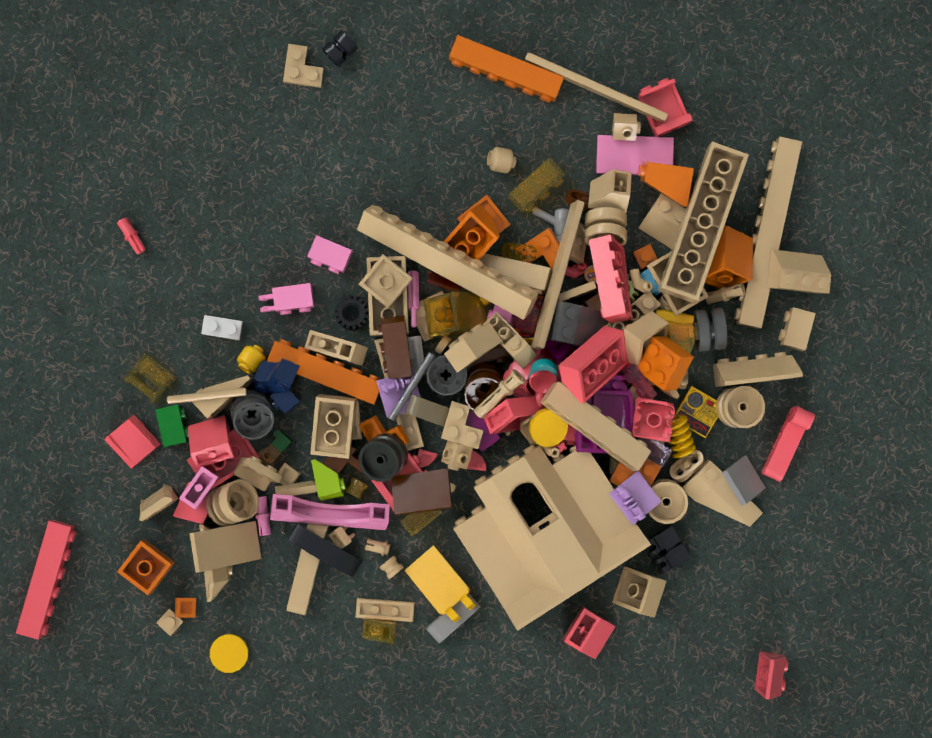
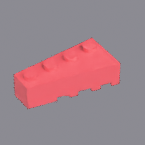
M611 234L590 239L589 244L602 306L600 308L602 317L610 324L632 319L624 247Z

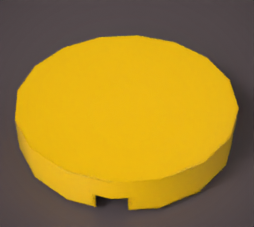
M548 408L539 410L529 423L531 438L543 447L558 445L565 438L568 431V423Z
M225 634L218 637L210 649L212 664L224 673H233L240 670L246 664L249 654L246 642L240 636L234 634Z

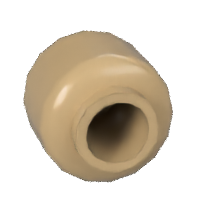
M495 147L488 153L487 165H489L492 171L508 173L511 168L515 167L516 157H514L513 151L510 149Z

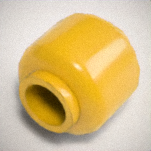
M257 345L253 347L245 346L237 358L238 367L248 374L256 373L262 360H266L263 354L264 350Z

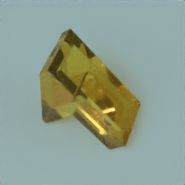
M364 619L362 638L394 644L396 623L394 621Z

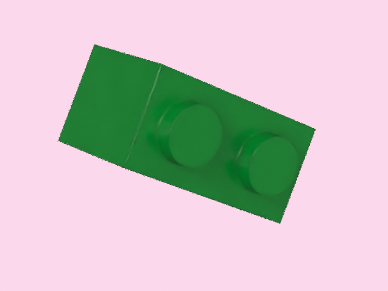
M177 404L155 410L164 447L189 442L188 426L186 427L184 420L187 419L185 408Z

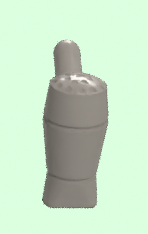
M537 207L533 208L532 212L534 215L554 225L555 236L560 242L569 210L565 208L555 210V215L552 216Z

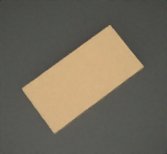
M256 521L190 533L195 572H203L261 559Z

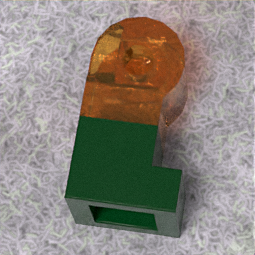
M280 428L272 434L276 439L259 452V459L264 464L276 461L294 442Z

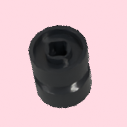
M340 31L333 38L334 42H328L322 48L324 54L337 67L346 61V56H351L358 49L355 43L343 31Z

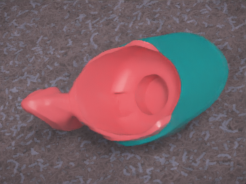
M548 359L535 361L531 366L528 376L529 384L535 390V399L539 407L543 406L540 401L552 383L558 380L557 367Z

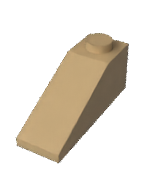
M312 330L309 331L304 347L305 349L361 366L368 349L357 343Z

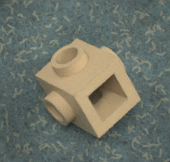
M447 440L441 462L448 464L447 468L459 471V468L467 469L473 448Z

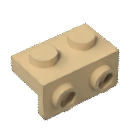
M251 456V458L241 457L233 473L261 491H266L270 482L279 483L282 478L281 475L276 473L277 469L269 465H262V461L254 456Z

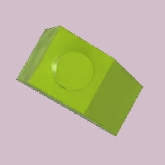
M311 460L319 499L323 501L344 496L343 490L346 489L344 478H340L336 472L317 460Z

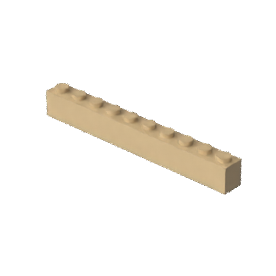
M779 137L772 143L771 152L773 157L772 160L769 159L767 164L769 175L763 183L762 189L765 190L764 197L760 198L758 206L761 208L760 216L757 215L755 219L756 234L752 235L753 280L745 283L746 294L738 297V301H741L740 308L736 309L734 315L737 325L755 329L762 328L770 288H767L771 250H779L802 141Z
M371 205L363 211L357 228L358 231L523 320L531 313L538 297V293L534 292L532 288L517 283L515 279L500 274L498 270L485 266L480 260L472 259L463 251L456 250L450 247L448 243L433 238L431 234L416 229L414 225L401 221L396 215L386 213L379 206Z

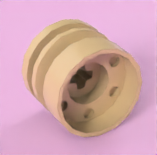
M241 479L212 489L206 500L209 516L220 526H229L252 518L257 513L259 507V497L255 488L246 480Z

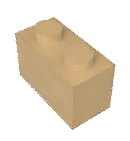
M794 307L786 311L783 322H786L784 330L781 329L778 338L781 341L780 345L799 351H806L816 313Z

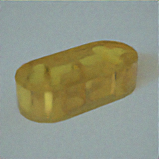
M506 243L501 249L504 258L522 262H532L537 255L536 249L532 245ZM509 249L515 250V254L509 252ZM522 251L529 253V256L522 254Z

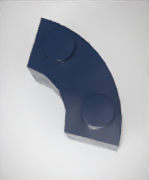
M283 358L276 363L262 360L253 379L252 388L259 393L285 392L291 387L300 365Z

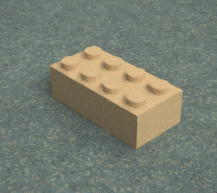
M405 256L387 257L407 273ZM380 257L367 258V273ZM407 287L389 309L368 292L370 336H379L378 325H381L382 318L404 315L407 335H409Z

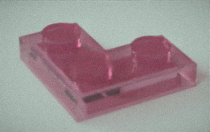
M627 364L616 374L617 376H624L626 379L623 380L625 385H633L636 389V394L640 398L653 399L657 395L635 364Z

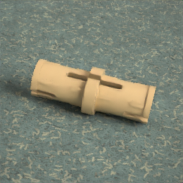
M743 283L731 287L723 286L719 290L707 292L709 297L706 298V302L708 305L723 300L726 302L730 298L745 295V287Z

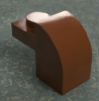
M351 446L349 459L327 456L323 462L324 465L337 474L342 471L347 462L363 473L359 465V455L357 454L356 457L353 455L357 450L354 446Z

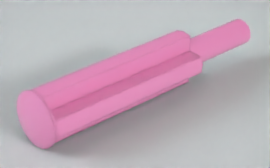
M409 271L407 274L413 280L407 286L408 309L411 310V327H416L417 310H419V273L417 271Z

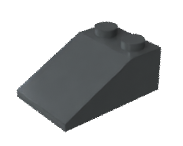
M557 302L547 340L580 347L602 327L606 326L607 320L602 317L601 311L568 302Z

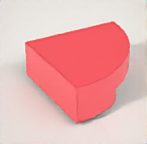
M419 448L417 455L421 461L419 467L422 468L430 465L438 454Z
M472 450L471 460L467 469L486 471V463L481 455Z

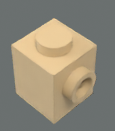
M614 113L612 125L613 140L636 141V134H640L641 122H637V114Z

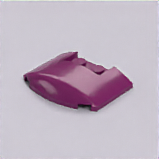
M615 375L586 402L589 405L598 407L601 410V414L605 417L608 416L617 422L616 425L621 429L625 428L632 433L634 419L632 394L623 382V380H626L624 376ZM576 430L574 436L577 452L607 453Z

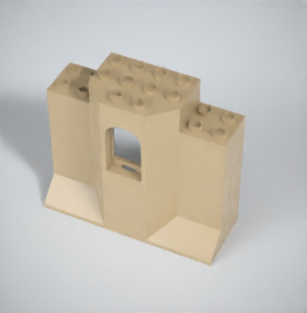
M533 444L523 450L525 454L522 456L515 455L507 460L509 464L505 467L499 465L491 470L492 475L486 478L485 475L475 481L476 485L473 487L485 507L482 508L481 505L471 511V516L467 518L462 516L455 521L456 525L453 526L454 531L502 604L517 631L651 545L637 524L632 525L609 495L614 488L592 454L577 452L576 445L568 449L570 452L566 455L561 453L558 457L553 458V463L551 464L539 445L535 447ZM527 482L533 483L552 511L551 514L531 527L527 525L511 498L514 489L518 485ZM549 521L550 524L541 530L539 529L540 525Z

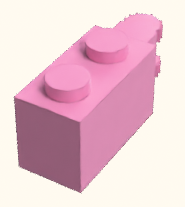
M311 283L272 288L273 294L259 296V301L274 300V306H264L260 308L261 312L276 311L280 312V315L292 314L291 310L299 309L301 313L311 311L310 308L315 307Z

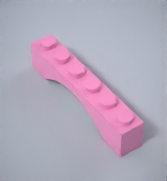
M273 494L270 520L386 530L389 523L390 504L331 505L311 502L290 495Z

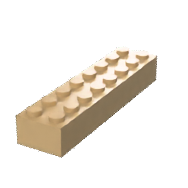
M711 142L708 146L658 291L691 303L699 301L749 154L715 142Z

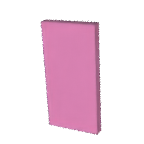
M597 135L596 174H605L614 169L638 175L639 165H642L643 161L673 165L674 138L636 136V141L613 140L612 135Z

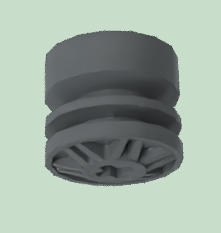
M440 355L434 358L425 372L426 382L438 394L445 396L454 395L461 391L466 384L467 370L465 367L457 373L447 357ZM444 369H447V372L451 374L450 377H447V380L440 376L441 373H444Z
M249 389L246 390V396L234 397L229 408L236 432L243 438L254 440L260 439L270 432L274 424V416L267 397L263 393Z

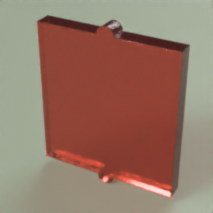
M434 271L428 274V284L459 293L461 288H463Z

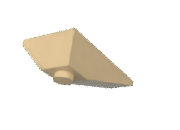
M706 460L702 468L694 473L682 486L684 491L694 501L749 527L763 513L752 501L742 506L723 476L722 471L710 460Z

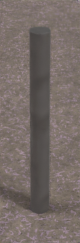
M431 352L427 353L388 418L392 421L396 420L434 359L435 355Z

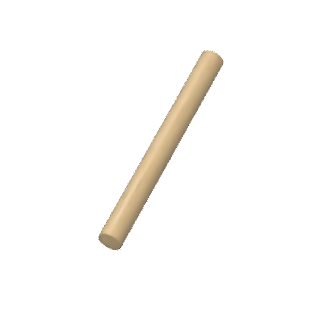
M246 388L174 395L167 396L168 404L246 396L247 391Z

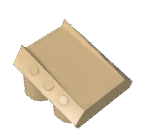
M163 484L160 490L145 500L141 499L140 521L149 520L179 499L171 486Z

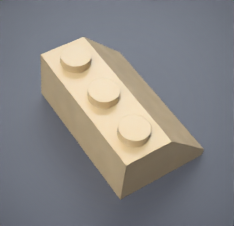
M661 193L638 228L672 250L686 209Z
M771 250L767 288L808 293H830L831 273L822 255Z
M671 252L647 265L658 287L660 286ZM704 288L702 289L699 301L696 303H691L662 292L675 316L709 297Z

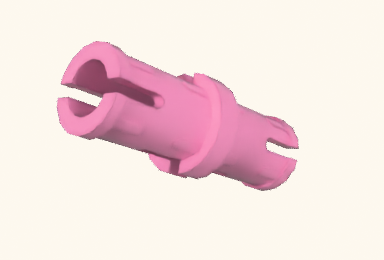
M267 496L259 497V507L257 515H255V518L258 520L259 536L272 534L269 519L271 514L268 512Z

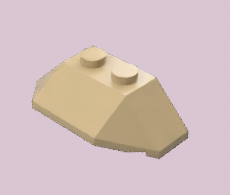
M206 523L199 524L200 531L212 529ZM233 565L204 571L207 602L214 600L231 579Z

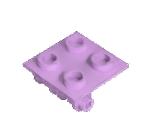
M413 371L411 377L389 379L388 377L376 381L387 418L413 378ZM416 386L411 395L420 397L418 386ZM410 397L406 402L405 406L403 407V409L401 410L400 414L405 413Z
M636 471L609 493L632 525L644 519L646 514L661 502L639 471Z

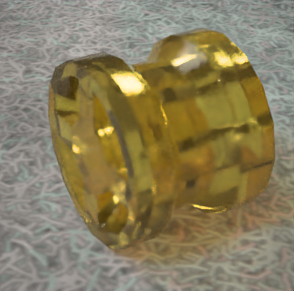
M352 477L351 484L346 487L345 491L358 499H362L364 490H367L369 486L359 479Z

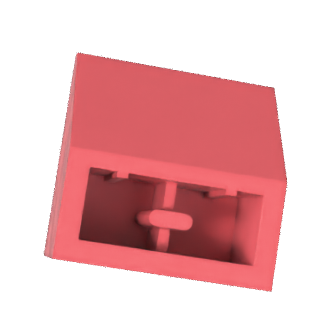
M582 606L562 639L578 651L596 659L616 626Z

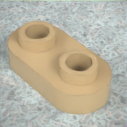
M695 450L691 454L681 457L670 467L669 472L672 479L676 482L686 481L702 468L705 463L704 456L699 450ZM695 459H698L697 463H692Z

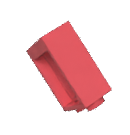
M535 396L506 399L486 414L484 420L490 434L520 430L521 422L545 407L544 405L542 407L537 405Z

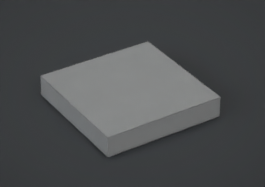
M746 455L722 472L742 506L766 488Z

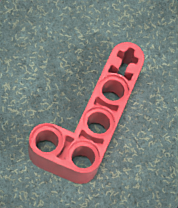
M793 406L788 413L790 415H787L781 428L782 433H779L762 470L763 475L778 482L783 479L805 430L811 427L815 419L814 413L799 406Z

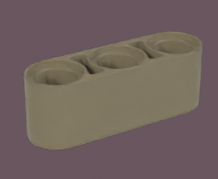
M411 395L405 413L444 427L450 408Z

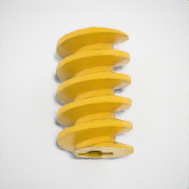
M675 415L672 419L671 437L673 438L670 439L669 444H675L671 447V451H677L673 454V458L685 457L696 449L695 445L692 444L694 440L690 437L692 433L688 430L690 426L686 423L688 419L685 415Z

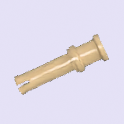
M513 369L511 375L506 380L500 381L499 387L474 409L475 414L479 418H484L507 395H512L520 384L526 382L523 375L516 369Z

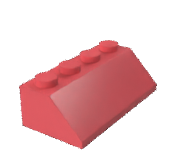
M607 326L602 327L559 364L563 384L580 403H585L628 364L624 331Z

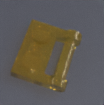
M145 353L125 376L124 381L134 385L150 398L149 401L154 404L176 376ZM138 372L158 387L156 392L152 391L135 377Z

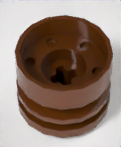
M481 363L473 366L467 372L464 396L467 405L473 411L499 387L500 381L503 380L504 374L495 365ZM505 398L502 399L501 402H499L495 407L501 404L505 400Z

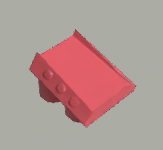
M636 398L632 437L670 442L672 419L675 416L674 404Z
M135 415L128 418L105 438V441L131 469L161 445L156 437L145 427V424Z

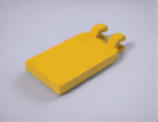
M434 545L404 570L440 615L446 613L454 623L461 619L453 608L460 600L469 610L476 606L467 595L471 589Z

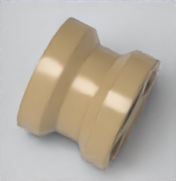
M394 555L379 567L387 573L388 579L404 568L402 564H398L397 558Z

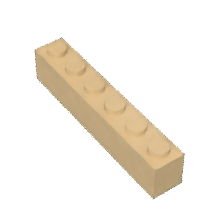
M563 382L552 383L540 401L541 404L631 471H639L651 453L645 442L633 438L629 430L621 429L616 425L617 422L614 419L601 414V410L598 407L589 405L587 402L580 403Z

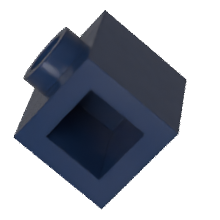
M290 388L285 392L270 395L273 399L271 401L272 405L277 410L281 409L285 414L301 402Z

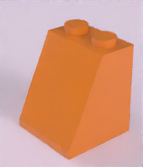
M643 161V164L639 165L638 176H640L641 181L679 205L688 207L694 168Z
M724 226L705 280V283L718 289L723 286L731 287L753 280V238L732 229L730 226Z

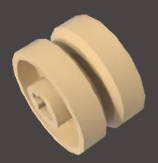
M601 207L588 211L585 214V243L590 246V239L611 234L622 246L625 245L627 242V230L625 229L627 226L626 213L612 207Z
M732 386L725 389L719 395L716 402V411L718 418L723 424L731 428H750L761 421L765 413V402L758 390L750 386Z
M665 478L654 481L651 488L661 502L648 512L650 517L663 524L674 523L680 520L688 507V498L684 489L671 479ZM667 498L669 503H663V500Z

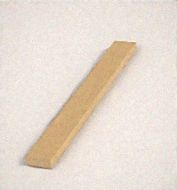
M527 53L525 61L527 63L563 76L564 80L661 123H665L668 114L532 53Z
M580 200L570 205L531 348L534 350L545 348L584 207V202Z

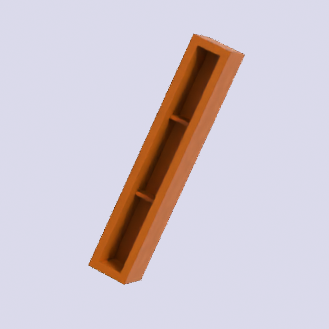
M457 35L449 55V60L452 61L451 64L456 67L462 68V66L470 68V72L477 75L483 73L487 75L489 80L495 82L498 80L505 82L504 85L509 88H521L523 93L530 96L536 94L540 96L541 100L548 103L551 101L555 102L564 80L563 76Z
M283 339L280 342H274L267 362L276 363L283 358L300 365L297 372L298 375L375 405L380 393L376 381L381 378L371 374L368 378L362 375L363 371L353 367L351 370L344 368L345 364L336 360L330 363L326 361V356L316 353V356L308 354V349L300 346L298 349L290 347L292 343Z

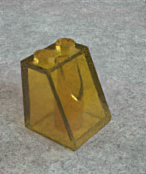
M450 292L423 300L429 338L462 335L465 332L471 331L478 324L482 325L486 322L485 309L479 299L480 296L473 292Z

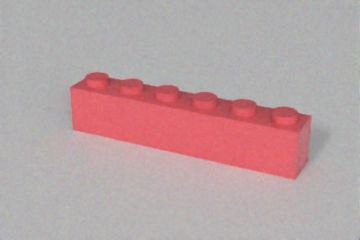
M56 520L48 521L16 634L37 640L42 638L43 635L46 636L49 629L47 621L52 616L55 608L52 604L54 598H57L60 592L58 583L65 574L63 566L71 554V550H69L70 542H74L76 537L75 526Z

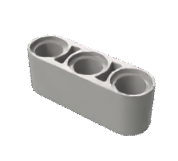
M469 593L467 595L476 606L469 610L461 600L453 606L454 610L461 617L458 622L454 623L445 613L440 615L426 628L438 643L447 638L481 607Z

